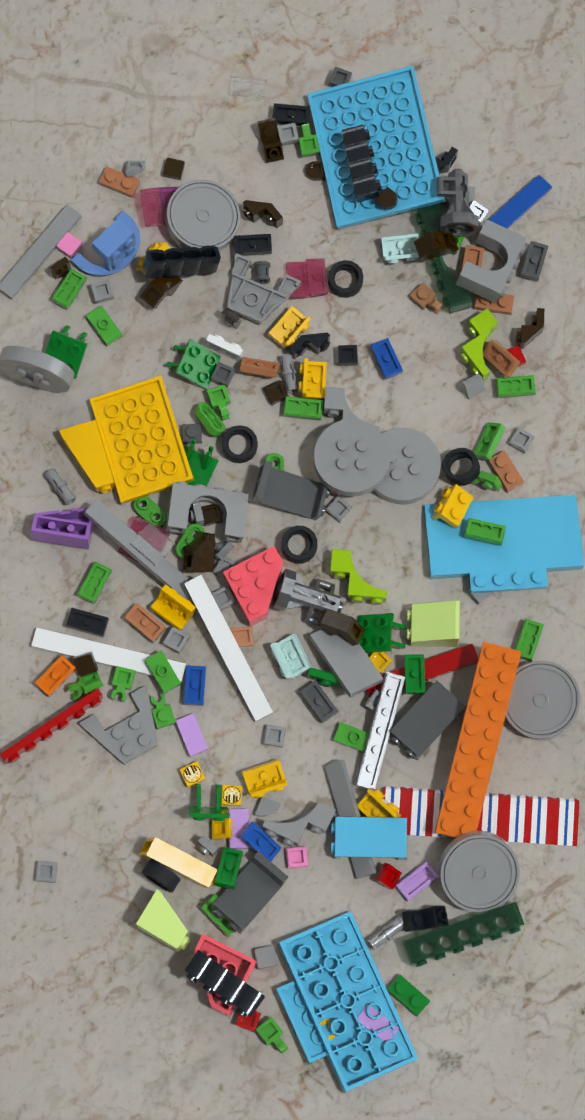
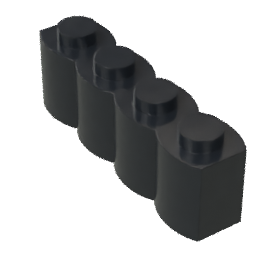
M364 125L343 129L342 134L358 202L376 198L380 195L379 191L382 190L380 180H376L375 174H378L377 165L372 163L371 157H375L373 147L368 144V140H371L369 129L365 130Z
M216 246L187 247L184 249L170 248L165 251L154 249L146 252L143 270L147 278L177 277L181 274L185 276H193L198 273L213 274L217 271L221 256Z
M199 950L185 969V972L188 973L186 977L194 983L197 981L201 982L204 985L203 989L211 995L215 992L221 996L219 1000L227 1006L232 1004L237 1007L236 1012L244 1018L247 1016L252 1018L265 999L262 993Z

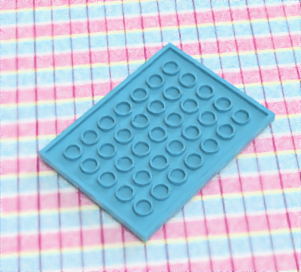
M413 65L307 94L338 229L445 202V197L437 196V177H440ZM364 125L365 130L369 129L371 140H368V144L373 147L375 157H371L372 163L377 165L378 174H375L376 180H380L382 187L379 194L387 186L396 193L398 203L393 209L386 210L375 202L376 198L358 202L343 139V129Z

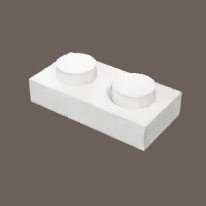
M208 335L206 347L236 361H241L243 357L241 346L236 343L230 344L219 335Z

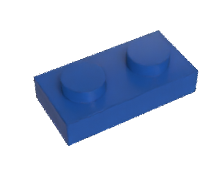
M388 338L371 344L372 352L385 380L403 373V369Z
M186 666L184 705L204 706L206 666Z
M251 822L239 836L255 853L259 851L270 861L273 860L282 848L254 822Z

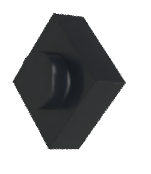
M338 345L339 366L358 365L357 345Z

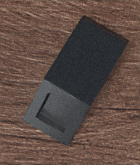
M451 147L449 152L445 151L441 160L436 158L439 174L447 173L452 167L458 155L456 148Z
M326 332L301 335L290 347L289 354L292 355L293 359H296L298 355L302 356L305 353L307 347L319 354L329 347L331 343L329 342L330 334Z
M432 906L422 910L402 912L405 932L422 931L449 925L445 906Z

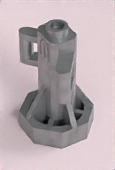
M454 169L448 173V177H437V196L449 197V209L440 219V232L453 233L454 237H466L477 233L479 227L478 215H475L469 207L468 174L463 172V169ZM444 183H448L449 191L444 190Z
M285 569L276 589L273 608L282 611L299 606L309 608L304 622L320 626L318 624L320 618L311 616L313 610L324 613L325 609H331L340 613L343 602L340 601L341 596L334 595L335 584L316 579L314 588H312L299 578L297 572ZM319 588L327 589V590H329V593H328V592H325V591H322V590H319Z

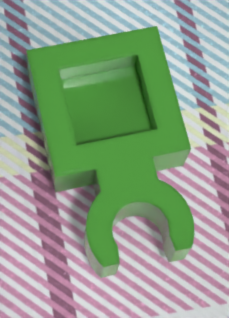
M116 666L112 686L117 688L111 694L112 700H115L117 694H122L121 701H126L125 689H132L136 670Z
M163 692L160 693L162 699L159 702L155 701L154 697L151 696V703L157 707L152 710L157 729L176 724L171 705H164L166 698Z

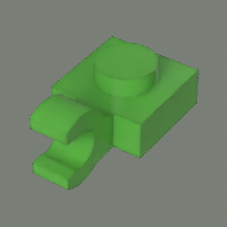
M309 123L301 125L303 137L299 138V145L302 157L320 154L317 134L311 135Z
M225 385L208 389L207 395L212 409H219L222 421L230 419L226 405L231 404Z
M482 470L478 477L470 483L475 485L481 482L484 488L498 491L503 485L498 476Z
M96 671L80 677L79 682L72 683L67 687L70 692L76 690V692L71 694L73 700L81 697L84 691L85 694L93 692L97 688L102 687L103 684Z
M272 1017L256 1028V1031L268 1046L274 1043L281 1053L288 1049L287 1045L280 1038L284 1032Z

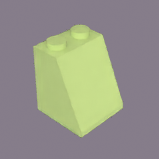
M460 601L412 604L411 610H407V621L411 622V629H407V640H410V646L457 647L459 641Z
M156 890L136 925L141 931L179 953L181 949L185 950L190 942L189 933L162 893Z

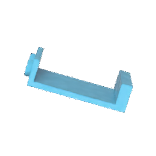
M336 817L335 822H332L331 833L335 834V842H331V854H335V859H339V857H376L406 860L407 818Z

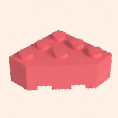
M275 546L223 571V578L249 626L267 619L283 570V561Z
M202 934L194 950V955L198 950L246 983L257 964L256 960ZM207 992L212 1009L230 1017L235 1006L232 1004L227 1006L219 1000L221 996L215 992L213 995Z

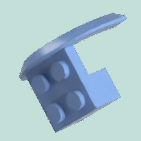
M122 211L115 217L116 220L92 242L93 250L104 260L105 266L95 265L78 253L71 259L78 268L91 275L106 276L121 271L131 263L140 246V233L135 221L125 211Z

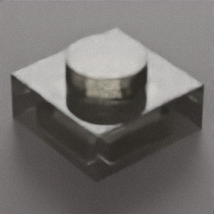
M227 307L221 312L223 323L228 327L233 326L237 329L241 324V317Z

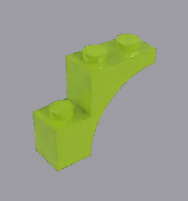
M488 308L469 320L468 331L472 337L476 338L462 346L460 354L465 364L468 363L472 368V374L476 375L479 373L483 381L488 379L490 373L484 362L483 346L487 338L498 327V321Z
M332 549L330 576H334L335 579L349 577L348 600H351L353 603L371 601L370 603L380 605L382 602L386 603L387 590H381L369 585L358 575L352 562L351 550Z

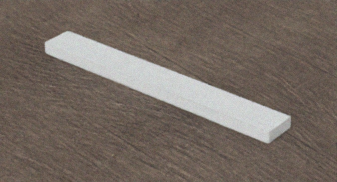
M202 575L184 583L255 721L273 713Z
M36 628L31 645L33 648L70 657L92 651L96 663L115 668L120 666L136 670V673L153 676L145 662L152 655ZM167 659L182 683L186 663Z

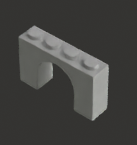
M486 219L475 243L497 253L502 259L503 268L491 271L466 261L455 285L497 303L499 297L503 298L507 290V287H504L505 284H509L514 275L511 273V270H516L520 259H517L518 255L522 256L526 249V245H523L526 237Z
M182 481L172 484L165 532L185 534L189 508L193 503L208 501L219 506L223 513L222 540L241 543L244 538L248 494L240 490L225 491L221 487H215L214 489L206 488L202 484H196L195 486L187 485L186 482Z

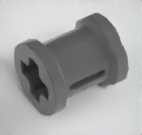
M258 261L254 263V268H256L255 282L260 284L270 283V262Z

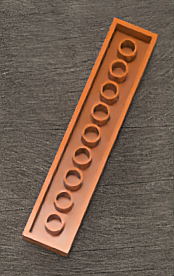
M484 641L481 645L434 831L435 834L455 839L467 832L477 831L522 651Z

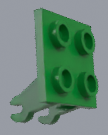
M66 325L61 333L55 330L52 331L45 353L68 365L74 371L73 378L76 379L88 345L85 343V337H87L88 333L83 332L78 340L68 337V330L71 327Z
M189 339L186 346L174 345L173 350H178V353L183 354L182 359L178 363L167 362L165 366L171 367V370H176L175 373L207 390L211 382V376L221 356L192 339Z
M192 438L189 447L184 446L194 481L188 482L187 485L195 486L196 484H202L207 487L219 460L212 458L214 449L212 446H209L206 455L195 451L196 439Z
M393 613L358 615V623L365 629L359 644L365 653L391 652L392 648L405 649L406 644L392 641L391 636L392 629L407 630V625L393 622Z
M197 784L196 806L188 805L189 816L193 817V820L202 821L205 818H213L214 821H225V818H230L228 807L220 806V784H216V808L201 807V784Z

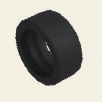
M343 260L335 263L331 267L328 276L330 290L335 295L343 298L355 296L363 285L364 275L362 269L353 261ZM341 270L354 272L357 278L355 285L351 288L339 287L335 282L337 272Z
M238 425L231 427L225 432L222 438V449L227 459L240 464L248 462L255 456L258 442L253 430L246 426ZM237 434L246 435L251 441L249 451L241 455L231 452L228 444L232 436Z
M467 448L451 450L443 460L442 468L444 474L452 484H457L458 486L468 485L480 473V464L476 455ZM461 458L470 459L472 467L466 474L454 475L451 472L450 468L456 460Z
M305 526L289 528L282 537L281 549L283 555L295 564H303L310 561L317 551L315 533ZM303 534L309 538L311 547L306 554L295 555L289 550L288 542L293 535Z
M152 859L148 861L141 872L150 881L170 893L175 890L181 881L175 873Z

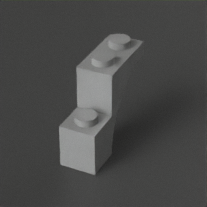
M326 387L324 414H328L329 417L342 415V420H360L348 407L345 398V388Z
M318 801L314 809L305 817L289 823H278L265 819L262 829L272 838H275V836L282 838V842L292 847L293 844L298 846L307 826H311L310 830L317 834H321V832L326 834L336 814V809Z

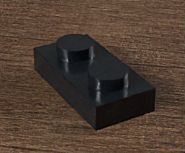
M274 103L272 118L276 119L277 124L295 123V125L299 126L308 124L310 106Z
M271 234L234 236L235 254H272Z
M71 608L66 627L104 638L109 618Z

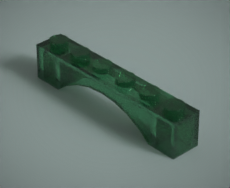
M440 203L418 208L415 219L417 225H421V236L429 231L440 232V219L443 216ZM442 256L432 259L431 269L433 275H437V288L439 292L442 291L443 293L442 303L444 308L448 309L449 314L470 309L472 300L469 291L455 285L458 278L450 272Z

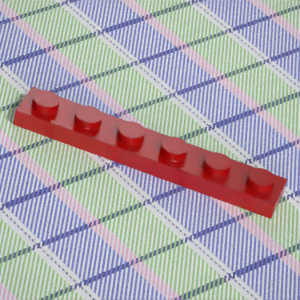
M97 688L2 752L0 756L6 764L9 762L14 763L20 758V754L25 751H32L36 748L38 742L51 738L54 731L66 728L69 725V721L82 717L86 713L85 710L90 707L95 708L101 704L103 699L102 693Z

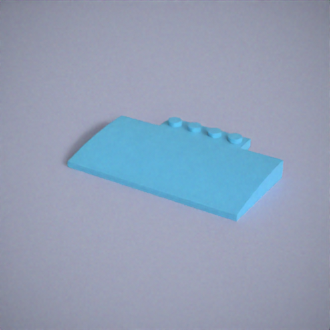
M576 495L471 502L459 527L455 529L441 518L437 520L432 519L433 509L436 504L424 505L430 579L469 577L471 594L548 588L547 572L583 570L584 568ZM468 518L506 526L502 546L464 538Z
M351 911L277 944L293 980L277 988V995L308 1064L327 1056L343 1094L418 1059ZM369 1004L366 1009L368 1018L376 1020L384 1015L391 1022H389L390 1026L379 1031L373 1029L371 1032L359 1022L357 1017L365 1006ZM372 1006L380 1012L379 1016H371L369 1008ZM328 1018L331 1024L328 1028L327 1024L321 1026L319 1022ZM397 1025L400 1029L394 1035L392 1030H394V1026ZM392 1028V1040L384 1042L378 1037V1033ZM331 1034L335 1036V1038L331 1040L328 1039V1036H330Z

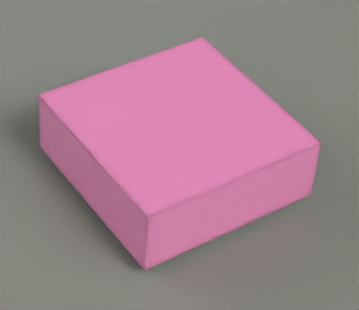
M67 232L56 247L72 258L83 244L79 239Z
M306 846L286 848L288 869L308 867Z

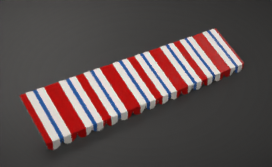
M392 786L383 788V794L385 795L383 799L388 803L391 801L399 808L397 812L402 815L400 818H407V835L446 837L434 833L444 796L443 790H419L417 788L407 789L405 787H397L395 789ZM486 793L477 831H487L496 834L506 842L577 846L579 800L573 798L568 800L565 798L554 799L552 797H544L542 799L539 796H532L530 798L526 795L516 796L509 794L505 796L500 793L494 795Z

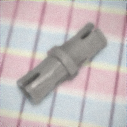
M284 354L280 356L283 370L282 377L285 380L287 393H295L298 391L297 373L293 366L292 355Z
M54 468L46 472L45 477L54 487V492L61 496L66 505L73 503L76 497L67 487V482L61 479Z
M397 917L386 927L382 926L378 933L367 939L370 947L376 950L387 940H392L396 933L405 928L403 920Z

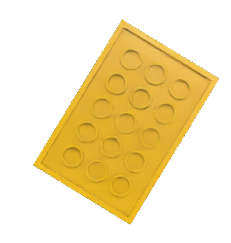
M161 375L90 399L122 504L170 489L172 484L178 481L186 483L194 481Z

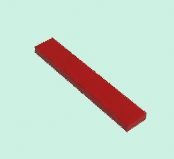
M473 643L424 660L425 681L476 664L478 656ZM405 667L390 673L405 677ZM382 683L367 689L368 696L370 697L374 689L380 691Z

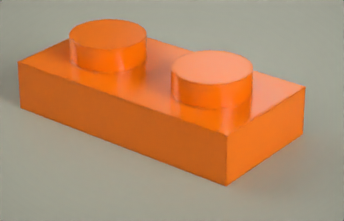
M61 655L35 684L50 697L73 674L76 667Z

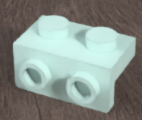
M418 233L381 237L383 260H388V263H398L399 259L406 258V261L417 260L419 255L414 241L419 239Z
M292 634L278 643L270 644L272 648L271 653L280 665L279 670L286 679H294L312 668L297 634Z

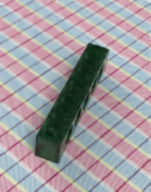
M513 902L403 941V946L410 966L416 965V967L427 964L426 960L434 958L437 961L445 958L446 953L453 951L454 954L465 951L464 947L472 945V948L484 944L483 940L489 938L491 941L500 939L502 934L508 931L510 935L521 931L520 927H523L524 922L517 903ZM504 918L507 922L506 927H499L496 924V919ZM478 925H486L488 932L486 934L479 933ZM460 931L468 932L469 939L467 941L459 938ZM442 937L449 938L451 942L449 947L441 946L440 939ZM423 944H429L432 947L430 954L422 952L421 946Z

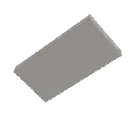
M324 629L310 634L309 639L349 697L355 696L383 682V677L360 644L353 646L341 633L330 636Z

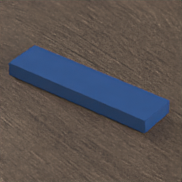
M538 175L493 215L489 221L508 229L552 189V186Z

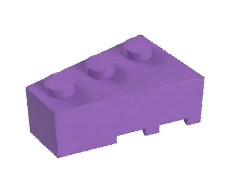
M72 508L69 511L62 512L57 510L35 513L31 528L32 540L89 549L94 523L84 515L88 508Z

